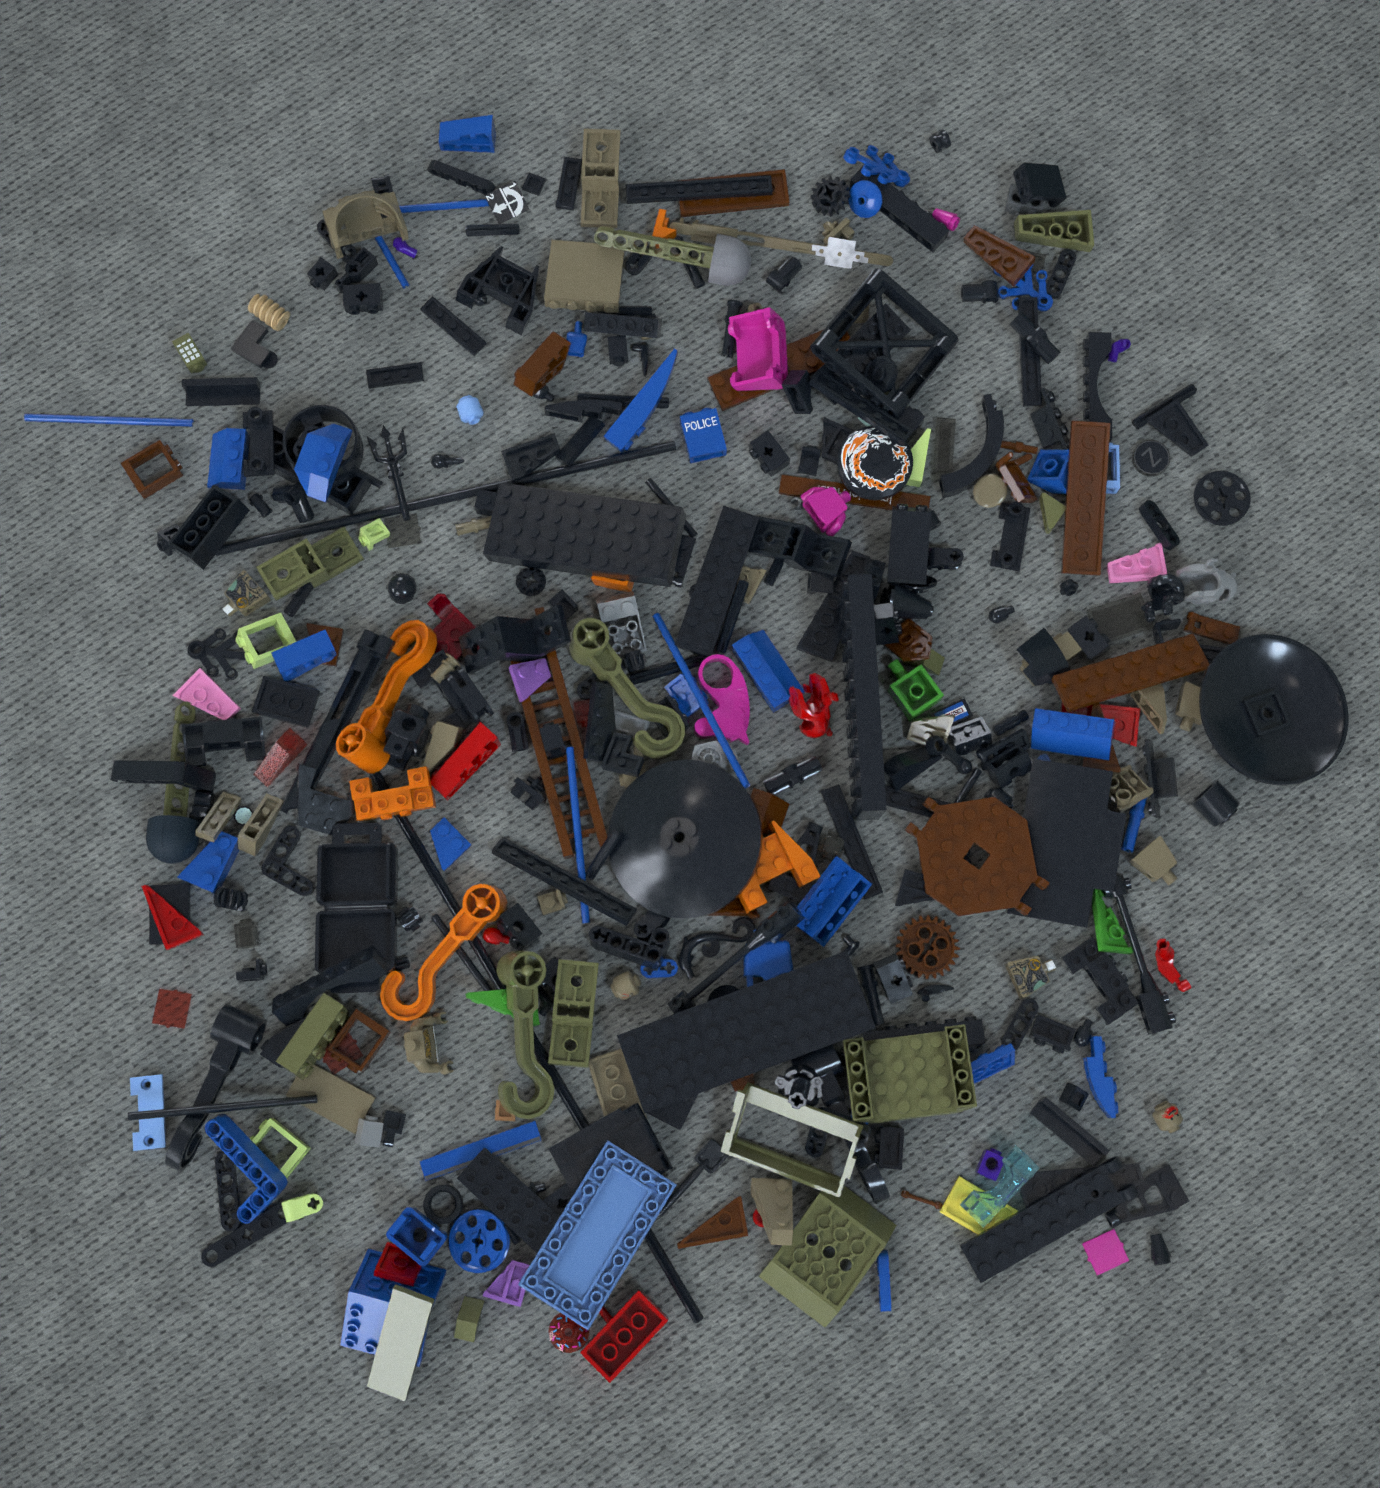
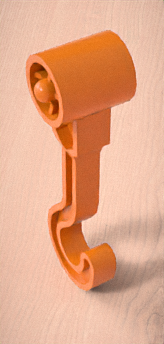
M410 620L394 631L390 639L395 641L391 652L402 657L392 665L374 703L364 709L358 723L346 726L337 738L336 750L338 754L367 773L380 771L389 761L390 754L383 752V749L387 743L385 741V729L392 717V711L408 678L427 664L435 652L437 646L436 634L429 626L419 620ZM416 641L414 648L405 654L409 645Z
M477 884L466 891L463 897V908L449 923L450 931L448 935L425 960L419 970V994L416 1002L406 1005L399 997V989L405 982L403 972L392 971L387 975L381 985L380 999L383 1008L390 1016L397 1020L412 1021L422 1018L430 1011L435 1002L436 975L464 941H472L488 922L497 921L499 916L507 910V898L501 889L492 885Z

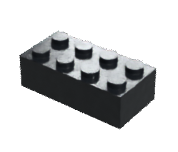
M213 485L167 544L180 556L204 570L250 510L238 498Z

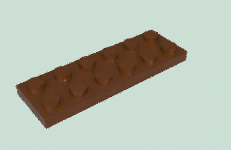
M785 169L688 179L702 180L771 175L772 195L679 201L681 217L789 206Z

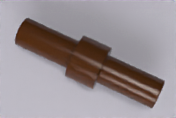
M1002 441L1000 447L1014 450L1015 453L1037 454L1038 447L1025 445L1024 442L1019 441L1015 443Z

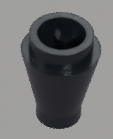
M1162 1234L1150 1235L1151 1261H1154V1265L1171 1263L1170 1257L1172 1256Z

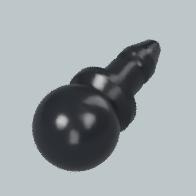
M435 454L431 459V464L434 468L440 469L443 467L448 468V465H459L465 460L459 457L454 458L448 455Z

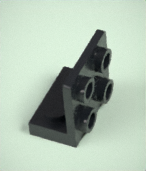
M698 1094L647 1112V1114L681 1130Z

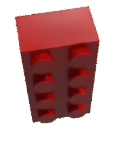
M638 1289L580 1353L611 1383L667 1323L669 1318Z

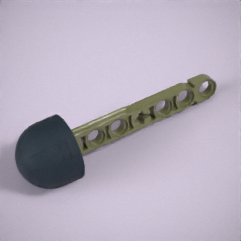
M183 702L175 709L174 721L177 722L173 727L170 761L186 763L185 752L179 751L177 745L178 743L184 744L183 734L179 726L195 722L196 711L190 702ZM182 706L189 709V716H185L181 712ZM166 784L163 815L148 819L146 831L147 847L150 853L161 862L169 864L180 863L191 857L198 847L199 837L196 836V829L200 823L187 817L190 788L182 786V789H177L174 784ZM173 798H176L180 801L179 808L173 806Z

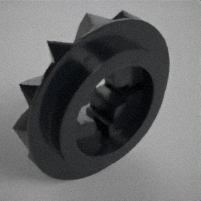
M527 567L521 569L519 574L516 575V586L522 594L536 596L544 590L546 577L540 569ZM533 575L536 582L531 583L528 587V581L525 579H530Z

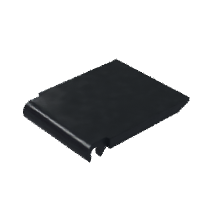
M638 1103L623 1111L619 1108L548 1148L573 1195L607 1140L661 1175L673 1168Z

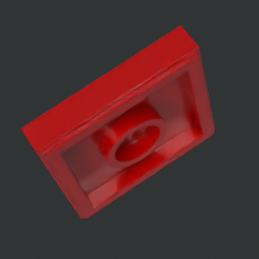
M387 1242L374 1270V1276L414 1286L422 1266L395 1244Z

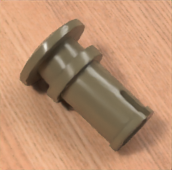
M448 653L445 654L448 658L446 660L443 659L441 661L442 664L431 674V677L439 684L444 677L455 670V666L461 667L460 663Z

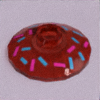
M562 1313L557 1314L549 1326L550 1341L561 1352L572 1353L578 1351L585 1345L589 1337V1330H586ZM570 1328L572 1330V1335L567 1336L565 1334V1329Z

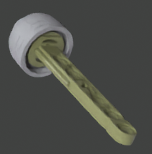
M599 227L594 235L595 242L600 246L609 248L613 246L619 250L710 268L709 283L725 286L737 284L746 277L751 267L749 249L741 240L732 236L717 234L715 245L711 247L624 230L614 231V228ZM603 232L607 234L608 239L601 240L598 234ZM622 236L626 239V242L620 244L616 238ZM642 240L644 246L637 247L634 244V241ZM656 244H659V250H656ZM678 247L681 252L673 254L670 249ZM694 250L698 252L699 256L692 258L689 256V252Z

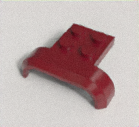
M437 594L427 603L429 608L442 621L433 629L437 637V646L434 654L443 649L445 653L452 655L458 661L463 656L458 637L476 627L449 601L445 594Z

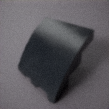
M1045 628L1041 629L1017 648L1019 654L1029 664L1022 672L1035 686L1044 685L1045 683L1053 684L1051 679L1054 675L1071 671L1059 646Z

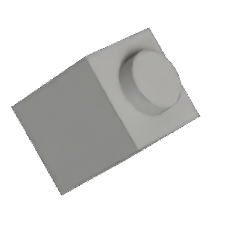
M366 1115L365 1119L359 1118L355 1143L362 1146L379 1148L384 1123L375 1116Z

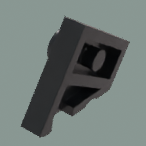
M824 417L822 458L837 465L839 449L844 440L854 430Z
M907 869L904 870L895 906L934 900L925 893L923 874Z

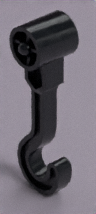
M225 1004L222 1007L210 1033V1038L217 1041L218 1044L210 1059L209 1072L193 1106L212 1105L215 1103L226 1077L234 1071L242 1052L252 1055L262 1041L267 1025L266 1019L230 1004ZM209 1113L186 1115L168 1147L165 1158L167 1166L181 1172L190 1164L203 1138L202 1135L197 1133L205 1123Z
M832 1044L790 1060L792 1066L797 1065L799 1067L797 1074H801L802 1065H807L823 1078L824 1090L821 1100L826 1108L851 1117L845 1105L843 1092L835 1078L844 1073L839 1060L841 1055L838 1050L834 1049ZM844 1139L850 1151L853 1142ZM858 1143L854 1154L857 1157L855 1166L875 1204L889 1199L890 1195L874 1160L871 1161L864 1143Z

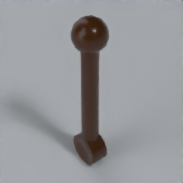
M908 1191L901 1192V1196L904 1198H911L932 1205L936 1209L942 1208V1203L939 1201L933 1202L912 1195Z

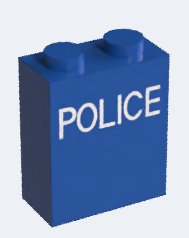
M704 408L700 412H686L680 416V425L690 464L727 455V448L716 408Z

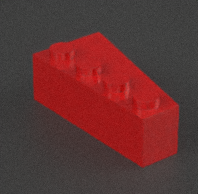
M480 722L452 756L446 759L440 770L435 771L431 775L432 787L448 801L501 746L498 737Z

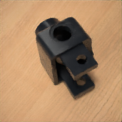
M409 704L406 711L402 709L395 710L385 729L387 743L383 752L390 754L387 765L404 772L411 756L419 758L429 737L427 719L430 714L427 710L415 704ZM397 758H399V759H401V760H402V758L404 759L403 762H401V763H398V762L396 761Z

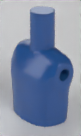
M580 321L575 322L574 332L567 333L566 340L571 343L568 356H584L587 335L581 333L583 323Z

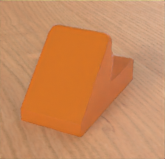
M659 209L652 236L674 239L677 237V232L675 229L668 228L669 218H667V213L664 209Z

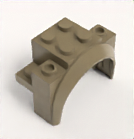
M374 190L363 191L351 196H345L338 200L339 204L336 207H330L322 211L330 243L337 259L343 258L341 247L397 231L400 232L402 241L409 239L408 230L394 192H386L380 195L375 193ZM381 214H384L387 217L382 219Z

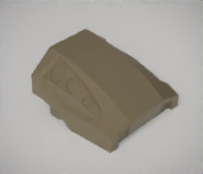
M1127 765L1121 768V773L1113 772L1107 808L1110 811L1122 813L1149 797L1153 793V789L1149 788L1132 770L1131 765Z

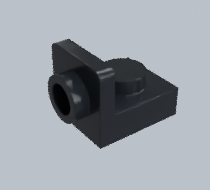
M812 445L802 447L798 473L816 476L821 449H817V447Z
M177 524L157 532V547L168 556L172 555V548L167 543L180 528Z
M257 958L256 970L254 968H243L242 972H236V980L239 982L264 980V975H267V964L263 963L262 959Z

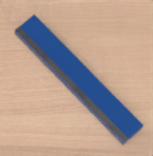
M536 1121L422 1160L420 1165L425 1181L467 1167L483 1148H487L496 1157L536 1143L542 1139Z

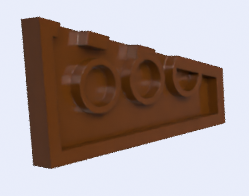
M975 225L964 237V243L1013 287L1035 262V256Z

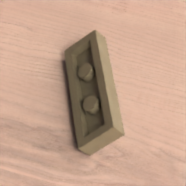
M222 792L196 829V836L214 843L241 804V797Z

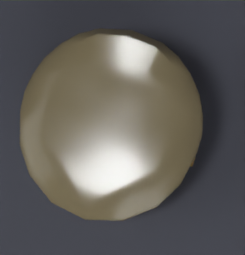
M996 474L984 475L979 478L974 486V499L979 505L987 508L1000 505L1006 498L1007 485Z

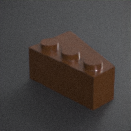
M553 331L529 359L516 370L514 374L516 378L513 385L532 397L562 371L571 343Z

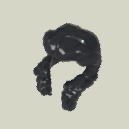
M1160 574L1153 577L1147 582L1148 593L1152 601H1147L1141 607V610L1144 611L1145 619L1149 623L1155 619L1154 611L1162 609L1164 615L1172 614L1173 605L1180 604L1185 598L1182 581L1173 574Z

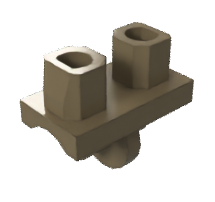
M847 217L839 225L836 221L833 223L826 221L823 224L825 229L822 232V235L825 237L823 239L824 245H828L829 237L839 238L842 236L846 240H851L854 237L855 231L849 226L850 220Z

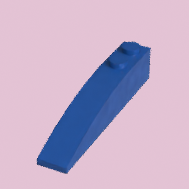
M675 348L604 435V439L621 453L624 450L628 451L634 444L632 440L644 432L646 429L644 427L659 404L678 356V351Z

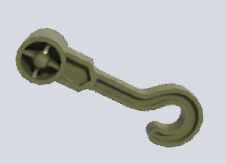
M586 618L579 621L575 625L569 644V653L572 659L578 664L589 666L599 680L609 682L627 707L638 718L661 723L667 728L668 737L663 740L653 739L644 730H640L635 734L633 743L643 755L653 759H664L673 755L680 748L685 736V725L680 715L669 707L650 703L643 698L621 669L622 660L608 643L609 630L601 620Z
M511 951L507 952L499 960L497 975L501 983L506 986L507 1009L514 1016L517 1064L523 1073L533 1081L535 1093L530 1100L523 1102L518 1097L516 1084L504 1080L498 1085V1095L500 1103L506 1112L518 1118L532 1119L548 1110L554 1096L552 1078L537 1062L534 1055L533 1013L539 1008L538 986L545 978L546 966L541 956L535 952Z

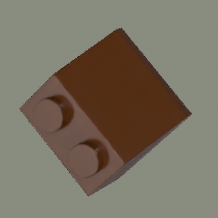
M753 788L751 797L760 815L763 836L767 837L772 834L768 827L772 821H775L782 827L790 804L771 793Z

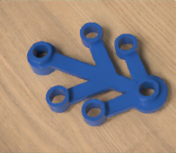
M869 145L866 150V154L872 160L860 155L859 150L855 147L847 149L843 156L844 160L850 164H856L857 161L864 163L861 169V173L864 176L870 177L871 175L879 174L877 180L881 184L893 182L899 187H905L910 182L908 173L904 170H899L893 163L894 156L890 153H885L881 160L877 155L878 149L873 145Z
M1033 265L1024 274L1025 282L1020 279L1016 284L1019 288L1008 289L1006 286H1001L998 289V297L1001 299L1021 295L1037 297L1039 311H1048L1053 304L1052 297L1046 292V271L1039 270L1036 274V281L1039 283V293L1033 289L1031 272ZM993 269V272H994L995 275H997V276H999V277H1002L999 273H997V272ZM1043 274L1045 278L1040 279L1038 275ZM1005 290L1007 293L1002 295L1000 291ZM1019 297L1014 298L1012 301V308L1014 310H1018V306H1015L1014 303ZM1045 299L1047 303L1042 304L1040 300Z

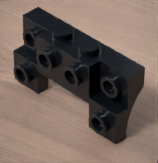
M442 649L411 676L420 689L435 682L454 711L442 719V721L462 727L465 730L474 721L450 689L445 679L439 684L431 677V674L442 664L441 661L448 658ZM454 668L455 670L449 674L459 685L462 681L456 673V668ZM485 711L479 714V719L485 716Z
M262 717L229 718L222 721L209 720L202 723L182 724L185 761L188 764L197 767L206 766L205 752L245 748L246 762L266 760Z
M1094 937L1089 938L1061 957V960L1065 962L1072 975L1084 968L1102 996L1107 1000L1095 1008L1105 1020L1106 1025L1111 1024L1139 1004L1128 988V978L1122 971L1119 972L1115 966L1117 963L1111 955L1098 951V945Z

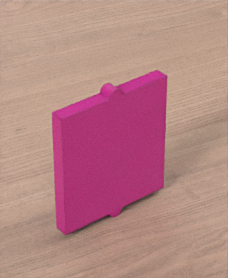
M1114 1229L1082 1243L1088 1256L1087 1260L1091 1262L1097 1276L1129 1261L1123 1248L1124 1244L1120 1242Z

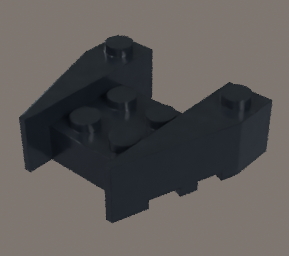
M500 246L487 260L481 262L474 271L465 276L457 290L455 300L472 309L481 292L513 308L507 318L505 327L522 336L533 311L539 266L536 265L532 273L503 258L501 255L504 247Z

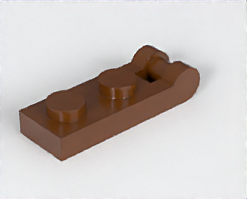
M1188 612L1186 618L1188 622L1184 626V632L1193 633L1194 635L1226 644H1232L1237 641L1240 626L1200 616L1194 612ZM1195 622L1200 623L1199 628L1195 627Z

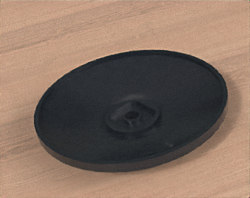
M697 760L666 762L649 769L636 778L617 802L608 831V836L612 830H616L621 834L609 857L613 871L623 889L644 908L659 915L680 919L706 916L717 912L734 901L754 876L761 857L763 843L760 815L747 789L741 785L739 780L725 770L713 764ZM679 832H683L685 835V839L681 843L676 841V835Z

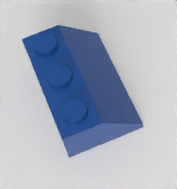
M226 428L213 434L207 488L216 485L221 489L245 490L244 460H248L250 435L246 429Z

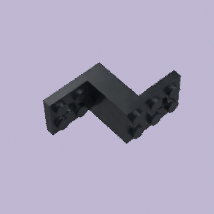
M555 605L532 619L496 616L458 637L467 674H473L498 660L534 661L571 642L562 605Z

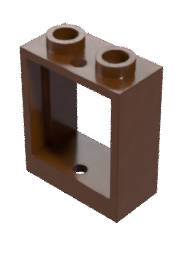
M161 440L121 463L144 499L183 476L180 471L183 469L177 459L173 460L171 457L174 454L168 444L164 445ZM163 452L174 470L145 486L135 469Z
M355 1009L328 1048L332 1052L330 1056L338 1062H341V1060L347 1062V1068L357 1074L358 1071L364 1073L391 1032ZM357 1021L380 1035V1038L361 1065L338 1050Z

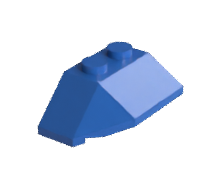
M331 424L307 433L294 470L308 497L327 502L353 430L337 424Z

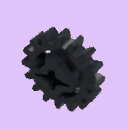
M829 176L827 181L825 178H822V183L817 182V188H812L814 193L811 195L812 205L823 216L829 213L830 217H832L833 212L839 215L840 209L846 210L844 204L850 203L847 199L851 197L850 189L846 185L845 180L840 181L838 176L834 180L832 176Z

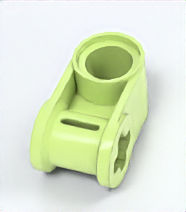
M310 1193L282 1201L281 1204L286 1222L295 1221L304 1216L317 1213L323 1206L322 1198L315 1193ZM311 1198H314V1200H318V1203L315 1204L316 1208L314 1209L311 1206H308V1203L311 1202Z

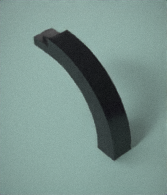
M991 394L983 395L981 400L986 421L984 447L967 466L958 471L940 476L939 485L942 498L957 495L975 485L979 478L988 472L996 459L1003 439L1004 416L1003 410H997L996 401L992 400Z

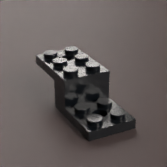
M759 516L760 519L748 551L750 554L782 560L794 569L840 578L852 544L849 539L817 534L804 524ZM773 534V539L767 542L768 537ZM829 552H832L831 557L829 559H825V555Z

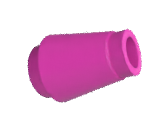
M936 208L932 213L934 219L944 223L947 229L954 231L960 222L957 214Z

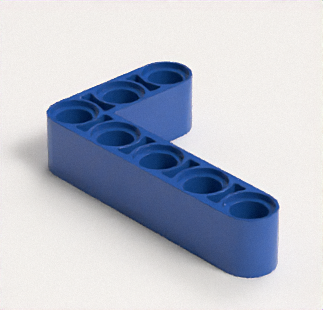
M219 1114L206 1123L205 1132L257 1187L237 1210L238 1219L242 1223H250L286 1188L288 1181L285 1175L229 1116Z

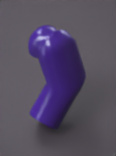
M1120 339L1112 343V350L1108 356V361L1116 363L1118 354L1130 347V340Z

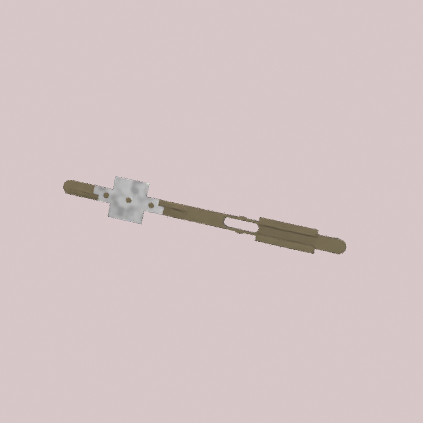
M683 217L680 218L679 222H672L669 228L675 229L677 234L690 235L693 241L715 244L717 234L735 238L738 235L763 238L765 240L764 243L741 241L749 246L754 245L825 257L824 265L851 269L853 261L882 266H891L893 264V258L890 255L855 250L856 241L829 237L828 245L769 237L752 232H738V229L698 223L699 220H695L692 224L683 223Z

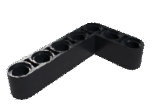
M114 760L110 780L139 784H177L197 791L214 792L217 773L179 761Z

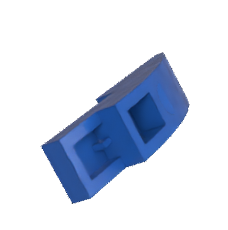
M1093 1036L1090 1040L1091 1057L1083 1058L1087 1081L1103 1113L1107 1118H1116L1118 1103L1114 1100V1093L1117 1092V1085L1113 1081V1077H1105L1104 1073H1107V1063L1103 1061V1053H1105L1106 1049L1105 1042L1102 1041V1036Z

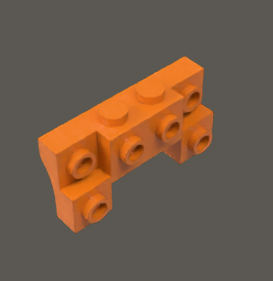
M425 766L407 770L408 786L373 792L372 781L369 777L349 781L357 821L361 822L377 818L389 820L393 818V815L400 814V817L412 815L411 812L435 808L436 804L429 768Z

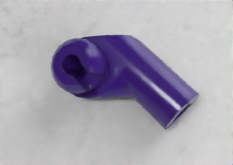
M396 237L393 240V246L397 251L415 258L416 249L410 247L406 241H402L401 237Z

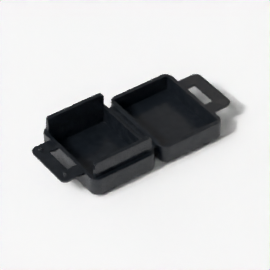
M379 823L336 824L332 829V844L318 845L316 901L324 908V911H320L316 915L315 970L319 974L372 945L387 960V973L395 971L397 968V915L392 909H387V906L395 905L398 900V849L391 842H381L382 827ZM370 834V843L344 844V835ZM379 978L372 982L347 983L329 990L332 993L376 992L379 989Z

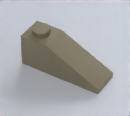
M1162 684L1132 692V699L1158 733L1163 734L1167 715L1165 693Z
M266 793L238 834L239 850L253 856L257 855L268 837L284 800Z

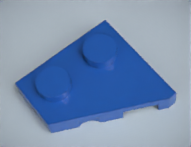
M445 817L430 830L439 862L444 872L472 846Z

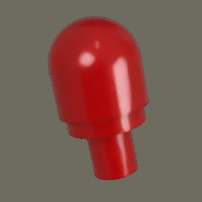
M489 927L483 931L482 936L487 943L499 945L500 942L509 944L510 937L503 935L499 929Z

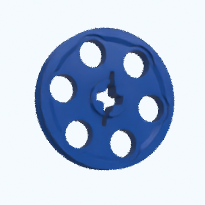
M485 1209L471 1210L461 1215L453 1224L449 1234V1249L454 1261L461 1268L472 1273H484L498 1267L505 1259L510 1246V1236L504 1226V1222L492 1211ZM471 1215L477 1218V1225L475 1227H471L468 1224V1218ZM489 1219L496 1221L497 1225L494 1231L489 1230L487 1227ZM459 1231L465 1235L463 1243L456 1241V1234ZM480 1237L483 1240V1244L478 1246V1242H475V1239ZM496 1239H501L503 1242V1248L500 1251L494 1248V1241ZM465 1251L471 1254V1261L469 1263H465L462 1259ZM484 1255L490 1257L491 1262L488 1267L483 1266L481 1263Z

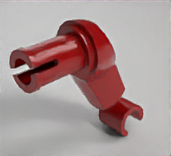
M1166 939L1158 940L1155 956L1159 972L1171 984L1175 982L1181 992L1191 989L1187 979L1179 980L1181 974L1174 966L1175 952L1170 946L1169 941L1166 942Z

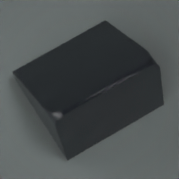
M1067 1083L1059 1101L1080 1112L1089 1094L1078 1086Z

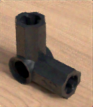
M301 482L273 488L271 495L273 500L292 506L299 523H305L314 518L315 515L307 500V494Z

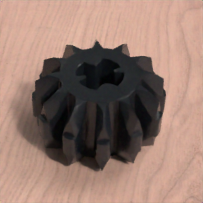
M218 887L216 893H214L213 904L217 907L242 912L247 906L248 894L243 891Z

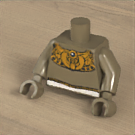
M446 1012L435 1013L433 1017L427 1016L413 1021L410 1031L404 1033V1048L407 1061L414 1064L421 1073H438L440 1071L441 1074L446 1075L454 1071L447 1068V1065L453 1064L452 1061L439 1065L433 1023L436 1025L446 1024L448 1020H441V1015L446 1014Z

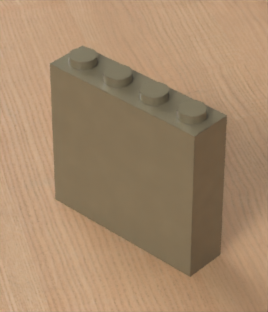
M551 240L544 294L545 307L619 313L625 251L616 249L613 246L611 248L600 246L597 243Z

